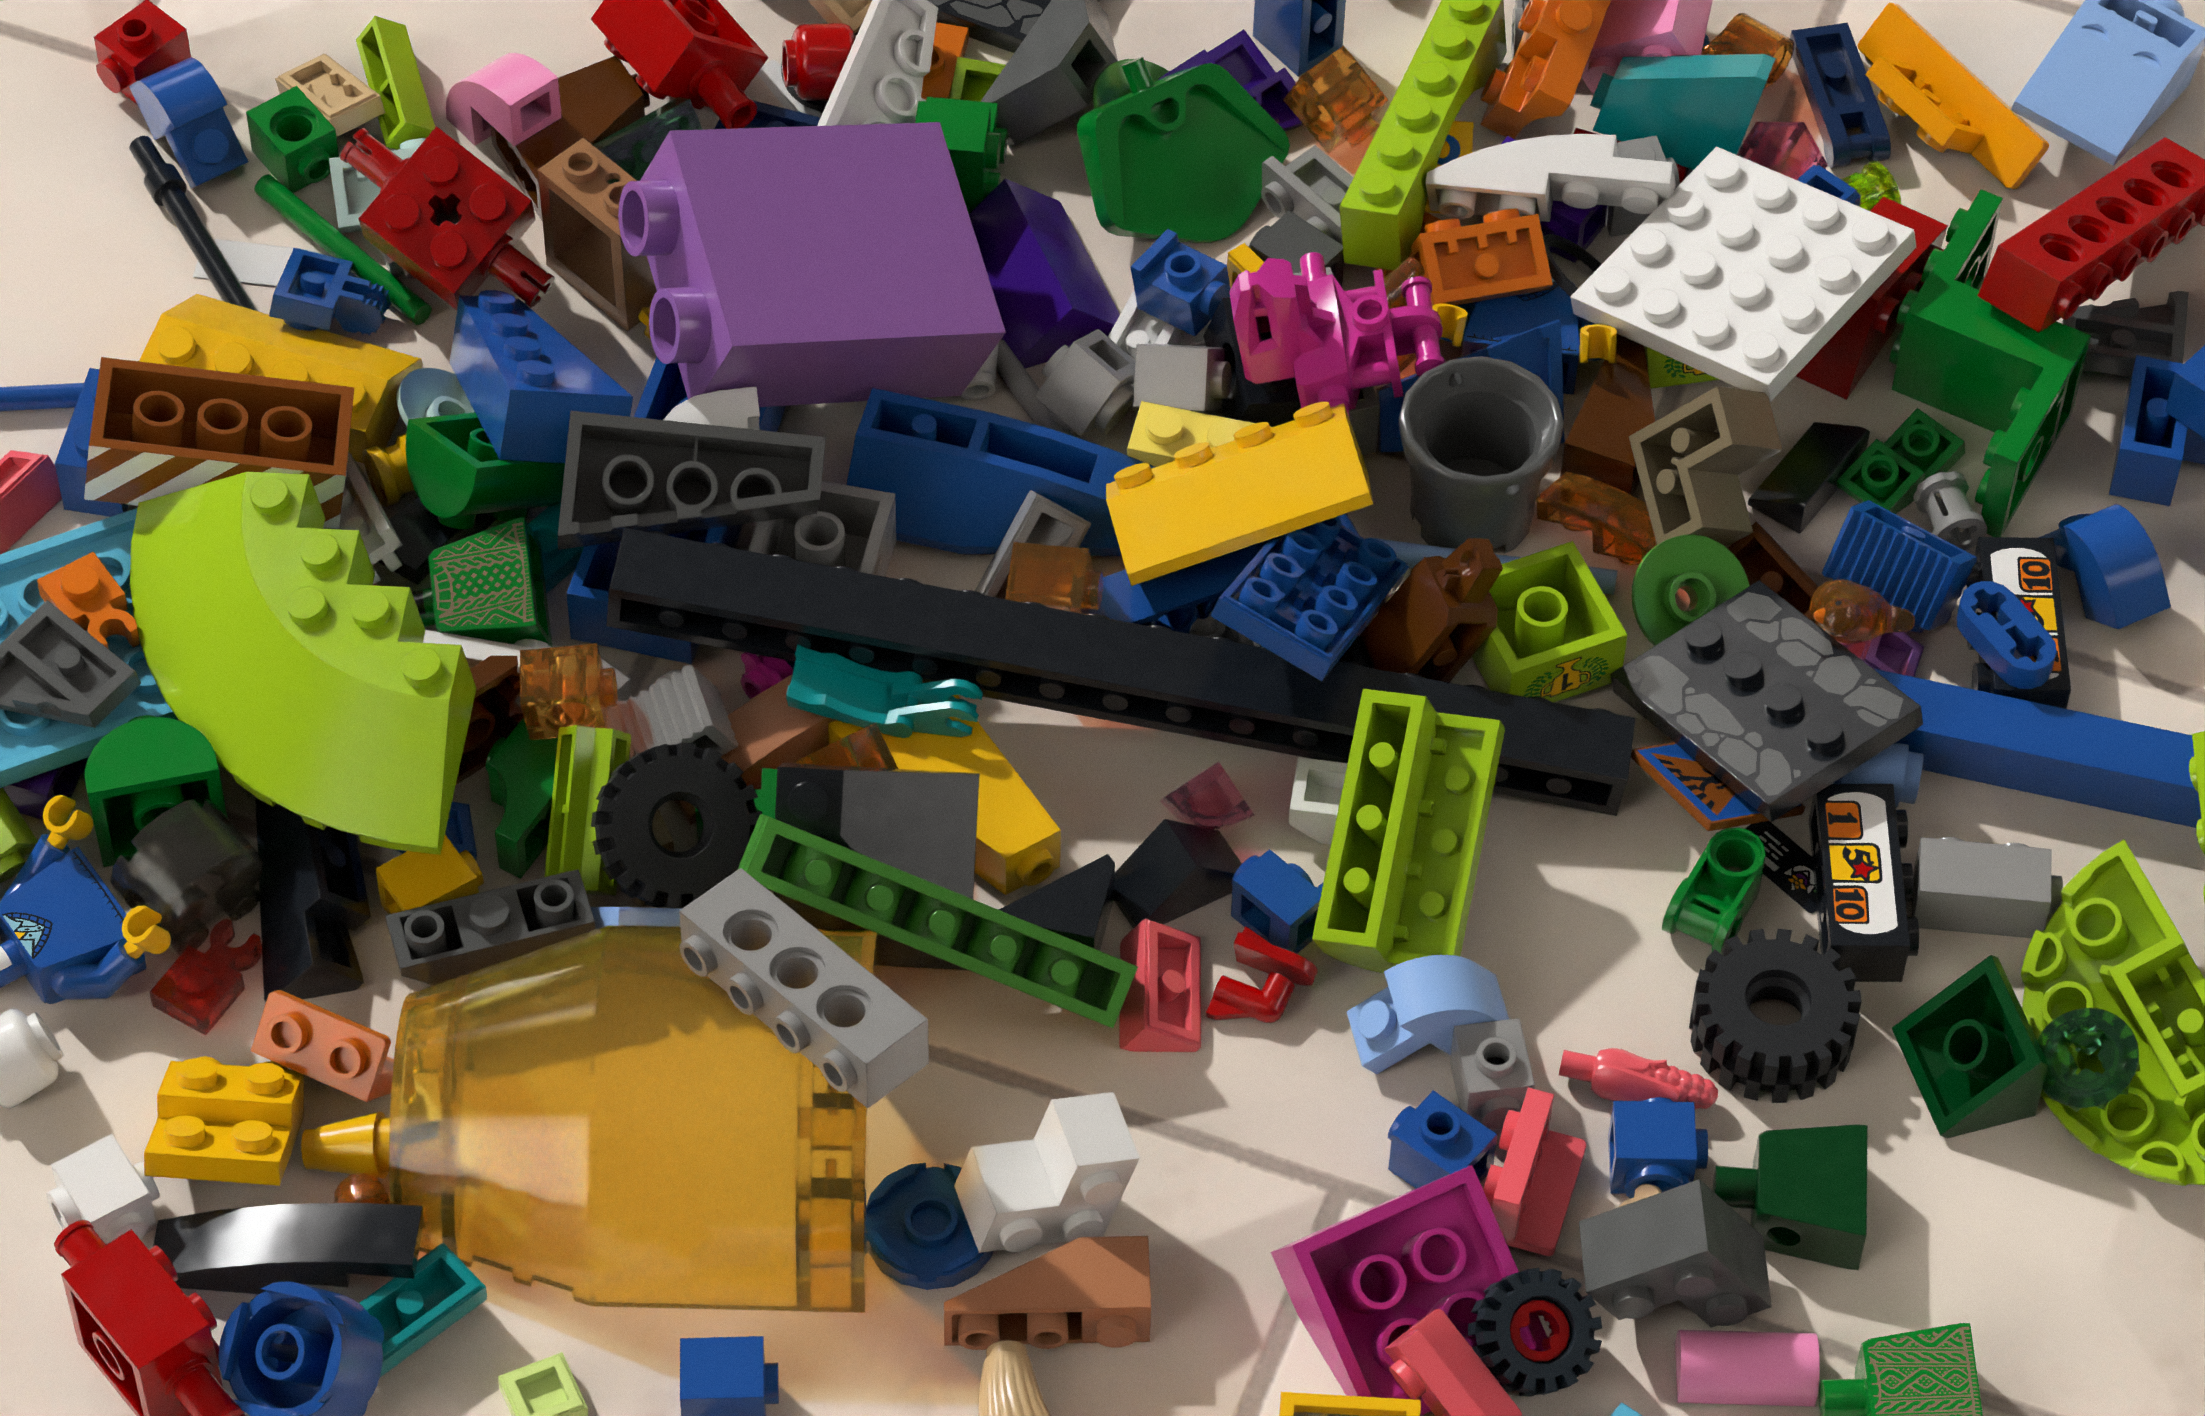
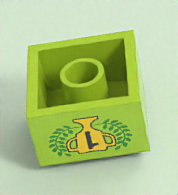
M1570 541L1501 564L1503 570L1490 589L1491 596L1498 608L1497 626L1472 656L1489 689L1523 697H1542L1551 702H1557L1611 684L1610 674L1623 666L1628 634L1575 543Z

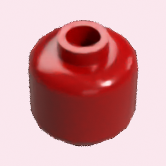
M844 23L799 25L794 30L791 40H783L782 72L785 87H794L797 96L802 100H829L856 36L853 29Z

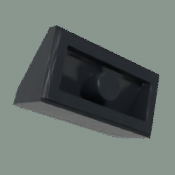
M1814 422L1748 499V505L1800 534L1837 491V480L1867 449L1870 431L1860 426Z

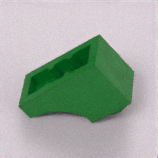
M523 718L507 738L501 737L495 742L485 764L489 777L491 801L502 806L505 810L504 816L495 830L499 868L520 879L548 844L558 743L557 735Z

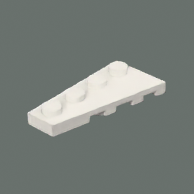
M872 0L817 126L915 123L918 102L926 101L921 98L923 78L930 72L938 7L928 0Z

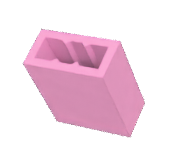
M1611 0L1581 77L1591 93H1595L1603 73L1611 76L1615 75L1622 57L1701 55L1713 0Z

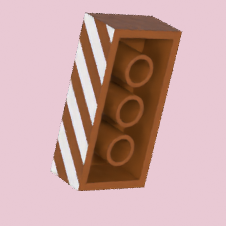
M101 357L88 448L84 499L138 506L139 502L244 472L309 474L326 518L324 527L339 529L355 387Z

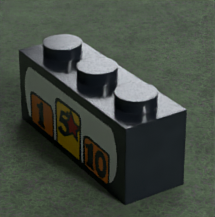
M1978 537L1974 555L1977 557V562L1972 567V572L1967 578L1962 594L1971 584L1981 581H1993L2004 585L2014 593L2052 636L2056 643L2057 653L2048 681L2042 686L2033 689H2019L2008 685L1978 654L1979 663H1974L1972 689L2067 709L2071 684L2054 538ZM1978 608L1975 613L1981 615L1984 612ZM1996 611L1989 613L1997 620L1998 613ZM1967 641L1968 649L1975 650ZM2015 650V658L2019 659L2023 657L2019 654L2017 650ZM2035 655L2029 657L2033 662H2036L2037 657Z
M1830 784L1813 795L1808 820L1821 955H1824L1830 948L1835 950L1841 956L1839 971L1850 967L1856 977L1855 982H1902L1908 956H1917L1919 950L1917 917H1907L1906 902H1911L1913 898V867L1911 863L1901 862L1900 848H1906L1907 812L1906 810H1896L1893 784Z

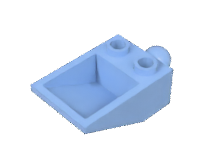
M2085 0L2015 99L2011 111L2114 166L2189 86L2205 47V28L2185 18L2183 7L2177 0Z

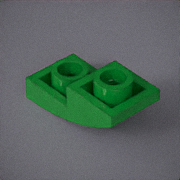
M1916 408L1884 443L1876 438L1837 480V487L1859 503L1870 500L1897 514L1914 501L1913 495L1921 482L1937 473L1947 472L1965 454V441Z

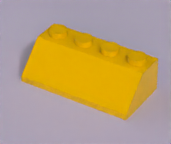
M195 294L161 314L139 362L355 387L348 451L355 461L363 464L362 452L364 449L374 445L386 448L400 417L396 400L397 389L410 372L421 369L423 366L422 359L321 329L311 331L295 329L287 325L283 319L270 317L269 314L200 294Z
M1329 402L1314 403L1297 410L1293 414L1295 419L1293 421L1270 428L1268 422L1252 424L1235 432L1233 435L1234 441L1213 448L1207 442L1197 443L1176 452L1173 455L1175 461L1152 469L1149 463H1139L1117 472L1114 475L1115 481L1106 484V502L1131 586L1372 505L1373 498L1368 471L1344 403L1334 407H1330Z

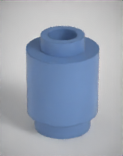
M1895 742L1832 784H1893L1896 808L1899 802L1915 804L1922 773L1923 754L1910 752L1909 745Z

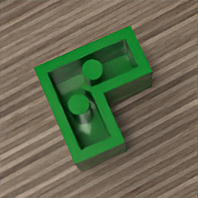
M927 97L926 101L918 102L915 123L940 122L967 211L970 214L1001 183V173H994L993 169H998L999 164H1005L1008 128L997 127L998 103Z

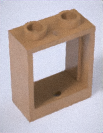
M582 138L538 169L546 265L626 331H629L641 322L638 315L642 307H650L652 299L657 292L647 256L630 255L624 247L620 235L618 212L621 193L628 182L637 180L585 138ZM610 179L619 180V182L612 184L607 183Z

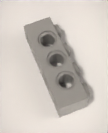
M742 868L679 911L681 929L680 953L687 966L698 976H708L725 990L733 1004L741 1012L747 1015L753 1013L771 1028L779 1042L792 1053L800 1052L816 1065L827 1082L837 1091H847L866 1108H869L929 1064L928 1019Z

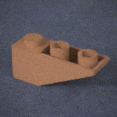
M1148 1236L1079 1237L945 1301L944 1346L961 1345L971 1350H986L993 1343L1011 1340L1042 1349L1057 1348L1065 1343H1100L1103 1346L1117 1348L1128 1346L1134 1342H1150L1151 1287Z

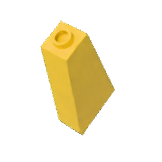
M952 695L955 698L960 699L958 695ZM948 717L953 721H959L972 727L971 735L964 737L912 732L911 736L900 738L838 720L828 724L829 762L833 766L980 773L975 873L1004 895L1025 885H1037L1046 880L1054 870L1060 868V828L978 721L973 722L956 717Z

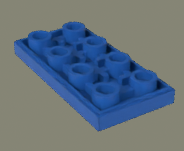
M1337 516L1270 539L1219 597L1210 616L1323 681L1401 584L1410 566L1397 558L1395 551L1388 544L1374 538L1364 539L1342 526V522Z

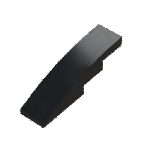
M373 1203L277 1204L222 1209L158 1220L153 1246H159L170 1259L178 1275L176 1284L184 1289L260 1294L265 1291L261 1288L276 1282L349 1287L351 1274L414 1279L424 1225L423 1207L418 1205Z

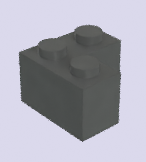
M1700 1179L1579 1221L1586 1293L1588 1295L1591 1294L1596 1302L1618 1320L1641 1318L1650 1314L1654 1308L1680 1300L1712 1328L1715 1326L1738 1324L1745 1320L1747 1315L1772 1307L1763 1236Z

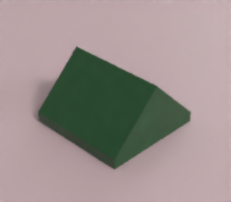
M1989 955L1892 1027V1031L1940 1136L1952 1138L2036 1115L2049 1065L1998 957Z

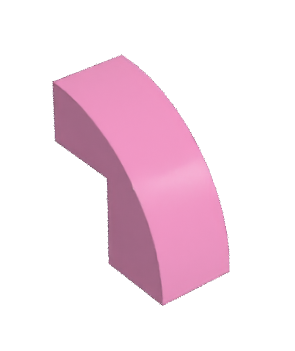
M519 53L505 54L451 87L446 100V119L474 145L491 136L490 125L508 142L516 146L562 118L558 77L538 61Z

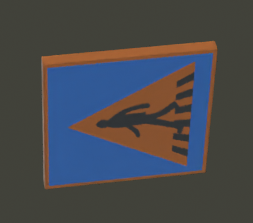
M1675 742L1632 749L1631 759L1707 831L1769 821ZM1801 803L1778 819L1803 815L1806 807Z

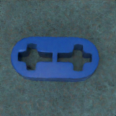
M1981 581L1971 584L1966 588L1961 596L1956 617L1957 627L1963 637L2008 685L2019 689H2033L2042 686L2048 681L2052 673L2057 653L2056 643L2052 636L2014 593L2004 585L1993 581ZM1979 608L1984 613L1977 615L1975 612ZM1996 611L1998 613L1997 620L1989 613ZM2015 650H2017L2019 654L2023 657L2019 659L2015 658ZM2035 655L2037 657L2036 662H2033L2029 657Z

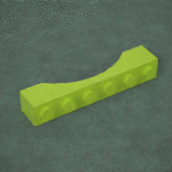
M1441 0L1339 206L1344 263L1402 272L1412 252L1411 245L1421 231L1428 198L1425 185L1427 172L1436 168L1446 137L1462 105L1473 92L1485 86L1492 71L1495 68H1500L1507 53L1504 0Z

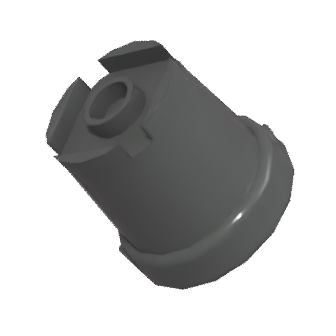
M1483 356L1453 359L1424 372L1405 393L1399 416V430L1405 457L1410 464V512L1412 520L1415 517L1421 525L1420 536L1427 545L1457 549L1468 538L1489 539L1494 547L1493 549L1505 545V553L1516 549L1529 534L1540 483L1555 463L1564 429V421L1558 398L1539 376L1510 361Z

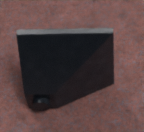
M782 763L777 767L776 820L973 899L980 773ZM773 892L776 897L860 965L967 970Z

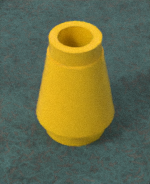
M379 1111L319 1126L315 1129H305L301 1139L303 1164L306 1169H319L321 1171L385 1179L388 1172L401 1171L404 1166L406 1143L402 1122L398 1117L386 1118L384 1113Z

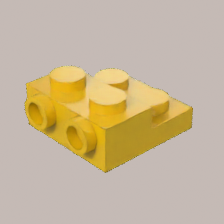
M207 1056L192 1058L182 1062L170 1061L157 1093L158 1118L144 1151L145 1176L280 1186L304 1119V1075L274 1061L251 1066L223 1065L218 1060Z

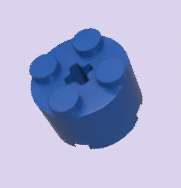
M276 1282L261 1288L265 1291L258 1294L249 1303L242 1302L231 1313L220 1340L219 1367L223 1380L229 1381L238 1399L233 1400L242 1411L250 1416H363L365 1414L368 1401L372 1397L381 1375L384 1330L379 1320L370 1315L361 1304L348 1296L295 1282Z

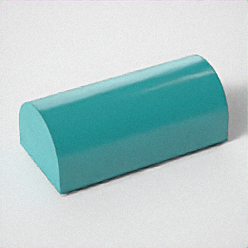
M444 1242L417 1261L414 1279L394 1277L359 1302L370 1315L379 1320L384 1330V1340L382 1343L383 1361L380 1378L487 1300L486 1286Z

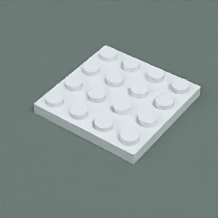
M1716 146L1673 191L1672 197L1669 200L1665 199L1570 296L1573 314L1595 324L1614 327L1617 330V334L1735 387L1743 390L1765 392L1769 397V401L1772 402L1916 248L1915 231Z

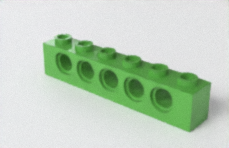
M759 815L738 869L742 868L766 889L1111 1028H1114L1138 966L766 815Z

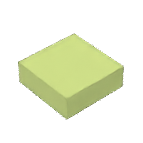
M563 1352L498 1376L499 1389L511 1416H588V1407Z

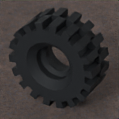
M683 742L652 747L620 764L610 774L612 777L608 783L601 787L596 798L599 800L597 811L592 813L591 827H595L596 840L592 841L595 854H600L605 864V867L602 868L610 880L615 879L622 886L620 890L629 897H636L645 901V905L656 908H684L738 870L762 811L757 812L754 799L758 798V795L753 785L747 786L740 776L744 772L734 762L729 764L721 758L722 753L711 748L702 749L695 747L696 744ZM668 801H686L693 805L701 815L703 821L702 835L697 844L687 851H670L661 846L654 836L652 827L654 815Z
M1778 928L1776 939L1768 940L1765 938L1764 929L1752 930L1749 932L1748 942L1745 945L1742 944L1737 935L1726 940L1723 955L1714 949L1706 958L1705 970L1700 969L1696 981L1689 1029H1692L1690 1042L1693 1051H1702L1700 1065L1708 1074L1717 1068L1721 1070L1718 1084L1729 1091L1732 1090L1737 1082L1746 1086L1744 1097L1758 1101L1760 1090L1772 1092V1103H1786L1788 1092L1791 1090H1796L1799 1099L1803 1100L1814 1095L1816 1081L1824 1089L1831 1086L1836 1080L1837 1071L1844 1072L1849 1063L1861 1015L1859 1014L1862 1003L1860 990L1854 991L1856 977L1851 968L1839 971L1841 956L1832 948L1824 955L1818 953L1819 940L1806 934L1802 944L1790 941L1792 930ZM1762 999H1779L1793 1005L1801 1013V1019L1788 1025L1770 1024L1757 1018L1751 1012L1750 1005Z

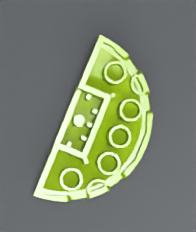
M2125 839L2098 855L2063 887L2061 891V905L2055 911L2043 931L2035 930L2026 951L2021 969V978L2025 985L2022 1009L2049 1065L2041 1097L2066 1130L2086 1148L2127 1168L2130 1173L2180 1186L2189 1184L2205 1185V979Z

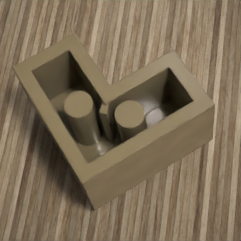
M1716 386L1629 436L1657 545L1672 537L1693 534L1711 538L1727 547L1753 533L1738 475L1783 450L1769 397L1765 392Z

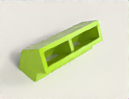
M374 16L357 37L356 43L368 85L381 96L385 113L378 116L386 147L398 150L400 149V144L405 141L427 138L435 129V124L406 25Z
M579 725L559 728L544 877L579 869L586 894L616 896L617 881L608 878L602 869L605 867L601 855L595 854L592 841L596 840L595 827H591L592 813L597 811L599 800L596 798L601 787L608 783L612 777L610 774L620 764L629 760L632 734L611 728H592Z

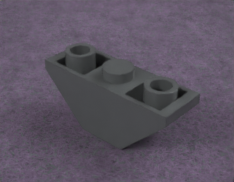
M1051 0L980 101L998 103L997 127L1008 128V145H1018L1087 107L1093 99V90L1098 77L1109 65L1118 61L1108 16L1098 1Z
M579 869L385 915L401 976L471 997L536 981L595 930L594 917Z

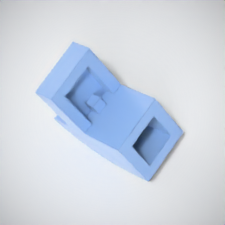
M1454 955L1425 956L1389 968L1384 971L1388 987L1346 1011L1361 1065L1375 1074H1379L1429 1043L1451 1055L1454 1026L1509 1019L1496 974L1470 959Z

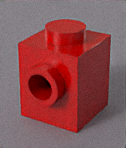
M149 0L143 1L94 36L98 58L96 70L99 78L110 91L123 93L135 104L137 103L129 88L130 85L191 57L187 29Z

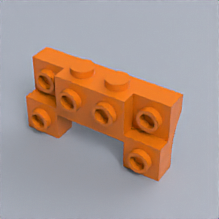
M1529 0L1518 24V28L1523 30L1524 33L1514 58L1504 71L1497 68L1492 71L1482 91L1480 100L1487 103L1488 106L1480 125L1500 135L1515 139L1520 131L1532 121L1545 117L1562 116L1571 105L1611 0Z

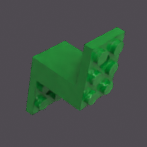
M1980 189L1968 211L1959 208L1955 213L1947 231L1946 242L1949 243L1944 251L1935 248L1929 256L1923 270L1921 282L1924 284L1920 291L1917 292L1910 289L1906 294L1896 323L1904 326V328L1900 331L1893 344L1889 362L1896 365L1892 385L1893 391L1995 432L1983 459V464L1991 468H1988L1980 482L1975 502L1983 505L1981 515L1987 526L1986 534L1992 537H2002L2073 413L2091 335L2057 321L2039 333L1978 297L1979 289L1988 271L2003 201L2002 197Z

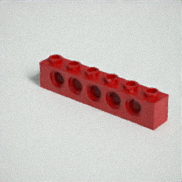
M2166 137L2162 138L1999 244L1978 297L2039 333L2060 318L2064 320L2069 319L2079 305L2088 299L2097 300L2107 286L2116 280L2125 281L2135 267L2144 261L2148 263L2154 261L2161 250L2170 243L2179 244L2188 232L2198 224L2205 226V159Z

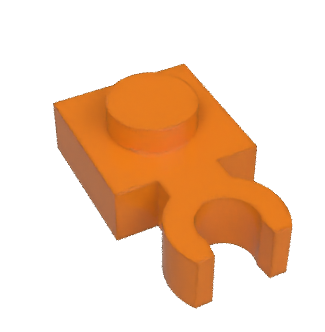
M94 552L37 579L39 593L44 602L48 600L85 631L87 630L91 636L106 648H108L106 638L115 634L126 637L132 647L140 644L136 620L130 613L125 611L128 609L125 593Z

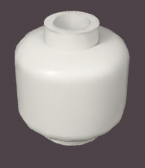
M10 1009L0 1015V1106L4 1108L17 1106L52 1084L58 1077L59 1070L56 1061L62 1058L64 1054L51 1030L37 1012L27 1017L18 1009Z

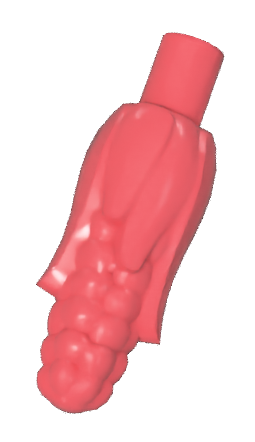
M1618 1048L1600 1050L1597 1057L1568 1050L1563 1052L1559 1076L1591 1082V1090L1599 1097L1609 1101H1644L1649 1098L1661 1097L1674 1102H1694L1695 1109H1707L1718 1098V1089L1711 1080L1704 1079L1699 1074L1691 1075L1689 1072L1679 1070L1675 1066H1668L1667 1060L1646 1059Z

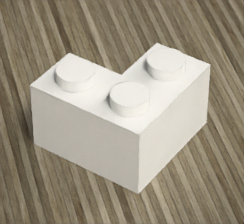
M1114 1092L1051 1099L1034 1139L971 1147L954 1187L979 1253L1004 1249L1008 1252H1021L1035 1245L1071 1242L1079 1237H1103L1140 1157Z

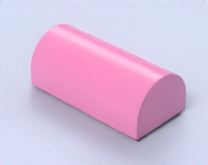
M1677 1331L1675 1340L1677 1403L1815 1407L1819 1387L1820 1365L1819 1343L1816 1333Z

